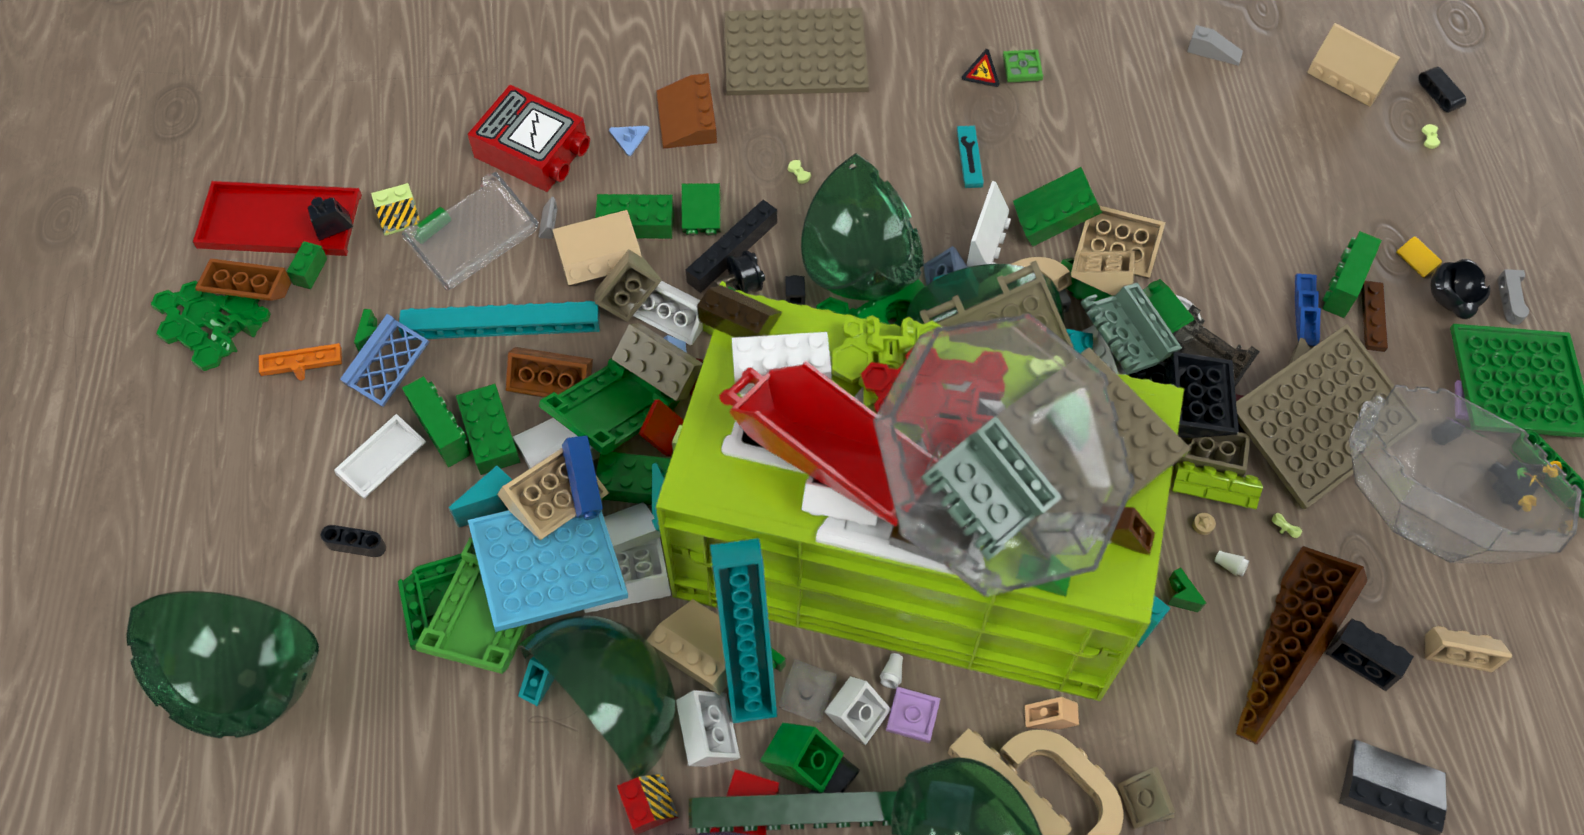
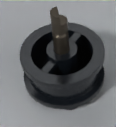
M746 250L738 257L729 256L727 258L729 275L715 280L714 283L710 284L711 288L719 286L723 281L726 285L732 283L735 290L746 294L753 290L761 291L765 275L759 269L756 254Z

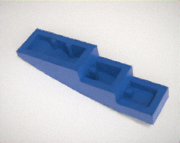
M1297 273L1295 275L1298 341L1300 338L1305 339L1308 346L1314 347L1320 343L1321 308H1318L1319 291H1316L1317 275Z

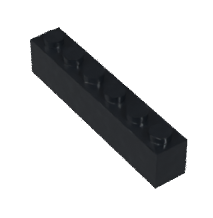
M764 199L685 269L687 283L702 293L727 270V258L729 256L738 257L742 255L743 251L750 249L777 224V209Z

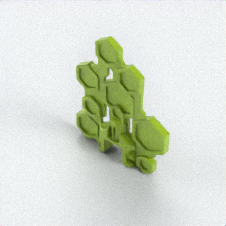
M872 315L867 317V319L858 320L853 317L844 321L843 335L847 337L844 340V344L832 349V374L850 384L859 381V385L863 387V404L877 414L874 403L879 398L874 392L866 391L861 378V373L873 362V352L878 354V363L887 364L888 368L899 369L903 364L902 355L908 353L916 343L934 345L937 353L947 349L948 329L934 321L922 325L908 317L902 320L900 336L879 335V318ZM907 379L905 383L894 382L892 385L905 388L911 379ZM941 384L943 389L947 390V386ZM889 423L915 444L921 442L919 426Z

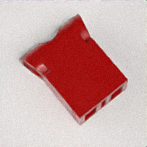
M735 769L726 797L778 795L780 783ZM757 826L758 831H743V827H734V832H719V828H712L709 835H766L767 826Z

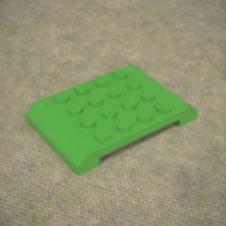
M469 538L461 554L462 561L429 627L424 628L415 647L416 651L503 674L508 669L528 624L495 632L473 540Z

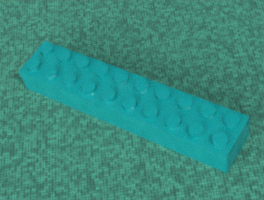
M759 538L710 545L732 722L734 724L777 717L764 567Z

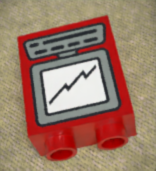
M511 84L467 134L474 158L545 192H548L556 181L563 182L570 170V163L576 156L582 157L590 145V137L586 134L583 117Z

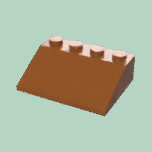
M709 73L687 76L656 91L663 149L717 143Z

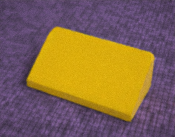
M1416 236L1412 237L1396 251L1423 278L1434 272L1442 263V260Z

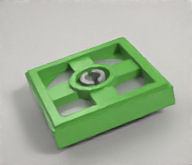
M1038 49L1003 51L1007 82L1043 80Z

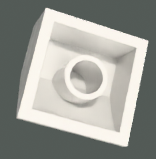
M850 676L824 712L838 727L866 745L891 708L867 681Z

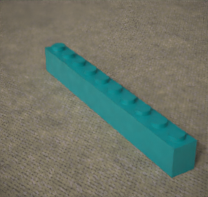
M593 301L548 302L545 304L527 303L525 305L507 304L501 306L487 305L478 307H430L427 309L409 308L407 310H400L399 322L426 339L600 332L599 305ZM399 328L401 337L404 338V331Z

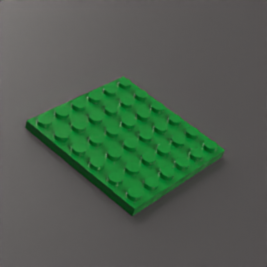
M1453 324L1450 327L1471 429L1516 433L1532 430L1542 435L1584 438V383L1570 333Z

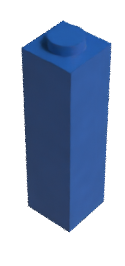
M588 436L566 438L562 444L576 516L577 518L584 517L585 520L594 519L603 510Z

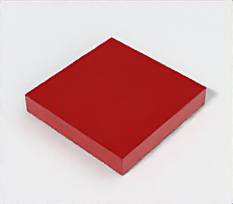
M657 399L654 400L639 435L666 457L671 456L673 452V438L679 425H683L684 420L661 400Z

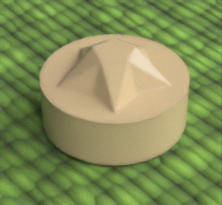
M1208 513L1198 514L1193 521L1194 530L1201 535L1210 534L1216 526L1215 519Z

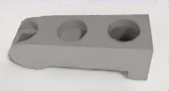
M1505 269L1497 279L1504 315L1509 323L1519 325L1529 314V308L1524 303L1521 282L1525 278L1524 270Z

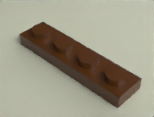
M1365 281L1361 289L1365 348L1367 350L1385 352L1388 349L1384 285L1382 282Z

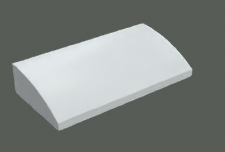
M395 414L335 468V474L365 499L423 446L426 441L402 418Z
M644 502L604 517L615 554L660 537V532L656 531L652 523L654 516Z

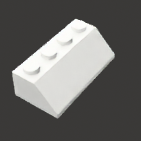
M663 281L659 283L633 315L689 345H692L703 331V324L699 322L697 305L700 300Z

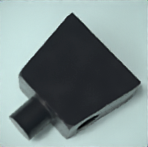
M316 197L312 200V205L308 207L310 219L319 241L353 228L349 212L334 198L323 200L321 197Z

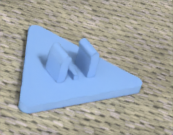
M648 126L613 127L609 129L611 135L628 156L633 154L649 131Z

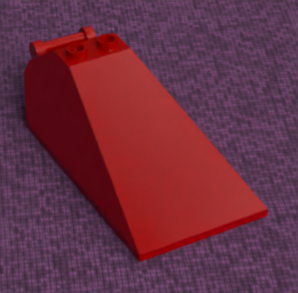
M807 361L802 365L771 369L765 376H762L755 369L748 367L742 372V377L719 395V399L723 404L732 406L729 413L749 437L762 447L894 527L897 526L926 489L927 485L920 477L938 462ZM748 383L754 384L742 398L737 395Z

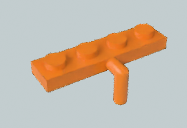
M340 343L259 355V373L261 376L294 372L300 381L305 379L306 369L342 364V347Z

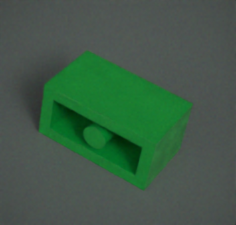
M303 241L286 271L293 285L307 289L312 288L327 261L322 246Z

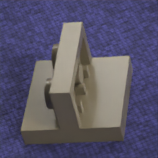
M1152 767L1118 784L1134 829H1141L1154 822L1169 821L1175 818L1174 813L1176 812L1158 767Z

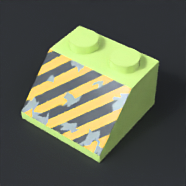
M408 183L371 193L384 235L413 228L420 222L414 197Z

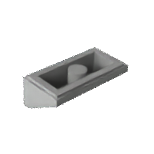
M551 197L543 207L539 238L552 239L553 237L552 229L555 228L557 204L554 197Z

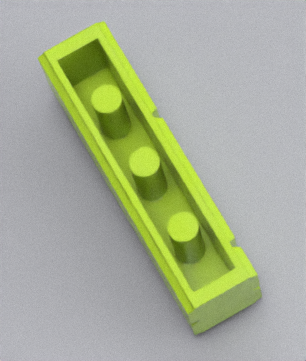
M1183 461L1182 464L1176 463L1171 481V489L1174 492L1257 509L1263 489L1261 481L1256 476L1246 475V477L1237 476L1236 472L1225 470L1224 473L1218 472L1211 466L1199 468L1195 467L1194 463Z

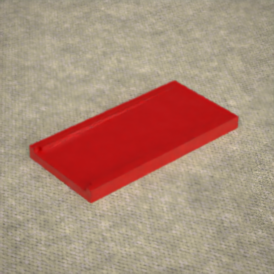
M211 181L193 243L197 249L297 254L303 241L322 246L325 255L347 256L352 228L319 241L310 219L308 207L312 205L311 202L316 197H321L323 200L334 198L349 212L352 224H354L359 199L361 200L362 194L359 188Z

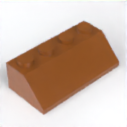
M210 258L195 290L273 301L285 298L291 281L285 268Z
M515 347L508 352L505 391L546 397L553 392L559 395L592 375L593 359Z

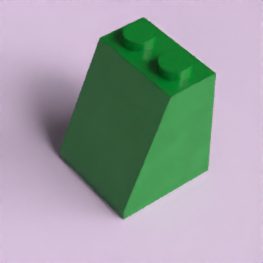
M720 183L682 184V231L686 232L687 235H697L698 232H705L706 235H716L717 232H721Z
M782 722L760 762L780 777L816 792L823 793L844 752L816 727Z

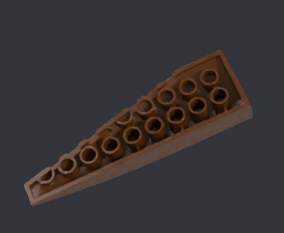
M1302 546L1282 578L1281 589L1276 597V606L1270 617V626L1266 630L1258 657V666L1254 670L1252 686L1248 690L1246 706L1242 710L1235 733L1236 736L1257 745L1279 718L1325 652L1368 580L1364 566Z

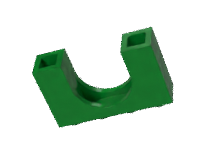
M917 278L912 282L905 283L899 290H893L884 299L876 300L867 309H861L857 313V318L867 319V317L873 315L879 318L880 323L889 324L886 318L888 313L894 310H906L917 316L924 324L920 311L930 310L941 305V303ZM948 311L930 318V321L937 322L944 319Z

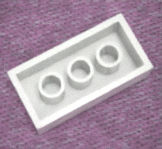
M827 332L732 338L735 383L742 377V372L748 367L755 369L762 376H765L771 369L802 365L805 361L831 379ZM748 383L739 393H747L754 384Z

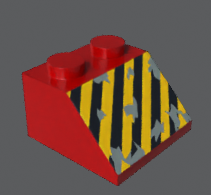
M662 774L640 776L617 785L635 835L679 818Z

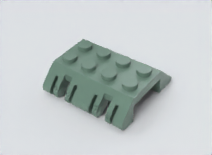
M1138 283L1124 286L1115 296L1094 301L1098 296L1092 295L1081 301L1084 311L1127 375L1155 366L1170 357L1173 352H1178L1182 349Z
M996 416L958 444L920 477L927 486L932 483L935 484L930 489L933 494L941 490L945 492L946 496L940 503L943 507L949 503L951 504L947 512L960 528L966 524L968 525L964 529V533L967 536L975 531L980 537L975 541L974 545L976 548L984 545L980 553L987 561L1005 547L1004 544L1036 516L1044 514L1062 498Z

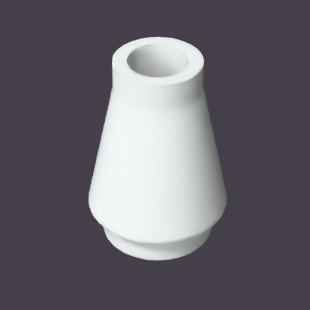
M1220 550L1214 561L1235 576H1243L1249 564V561L1244 556L1225 553Z
M895 653L890 655L880 675L883 686L894 689L902 682L903 657Z

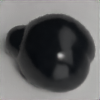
M1470 259L1440 264L1435 269L1430 282L1431 293L1435 300L1447 310L1453 311L1460 319L1474 317L1478 307L1488 299L1490 285L1486 288L1484 272L1477 263Z

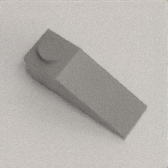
M1198 25L1195 26L1187 50L1189 53L1237 66L1240 64L1243 53L1240 48L1215 30Z

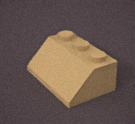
M1441 626L1433 627L1425 634L1426 660L1493 672L1512 658V653L1501 640L1492 639L1488 635L1477 636L1467 631L1456 632Z

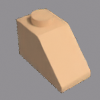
M1058 697L1025 705L1026 727L1064 729L1078 726V703L1064 697Z

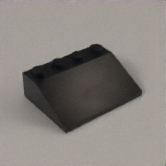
M1173 352L1164 363L1165 385L1172 384L1184 389L1177 435L1182 438L1237 435L1239 429L1233 360Z
M1354 739L1339 804L1420 835H1439L1443 833L1447 812L1446 774Z

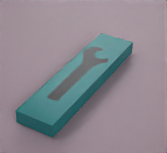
M975 125L957 126L964 187H983L984 181Z

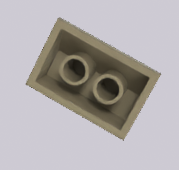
M628 249L595 290V304L628 322L659 285L661 278L644 258Z

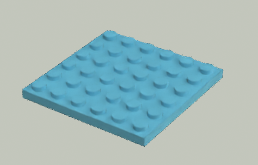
M509 510L468 520L495 632L628 598V592L602 511L596 518L585 520L584 517L577 518L576 516L541 541Z

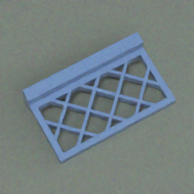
M386 314L340 380L345 385L384 407L426 348L429 340ZM397 327L404 331V338H393V332ZM418 339L422 342L417 349L410 350L409 340ZM406 341L407 351L396 353L395 343ZM391 344L393 354L382 356L381 349L383 346ZM408 355V363L399 366L397 357ZM394 358L396 367L385 369L383 360ZM380 361L381 370L370 372L369 366L371 363ZM397 371L396 380L387 383L385 373ZM382 374L384 383L373 386L371 376ZM368 377L370 387L360 388L356 385L361 378ZM385 387L386 394L382 400H379L375 397L374 389Z

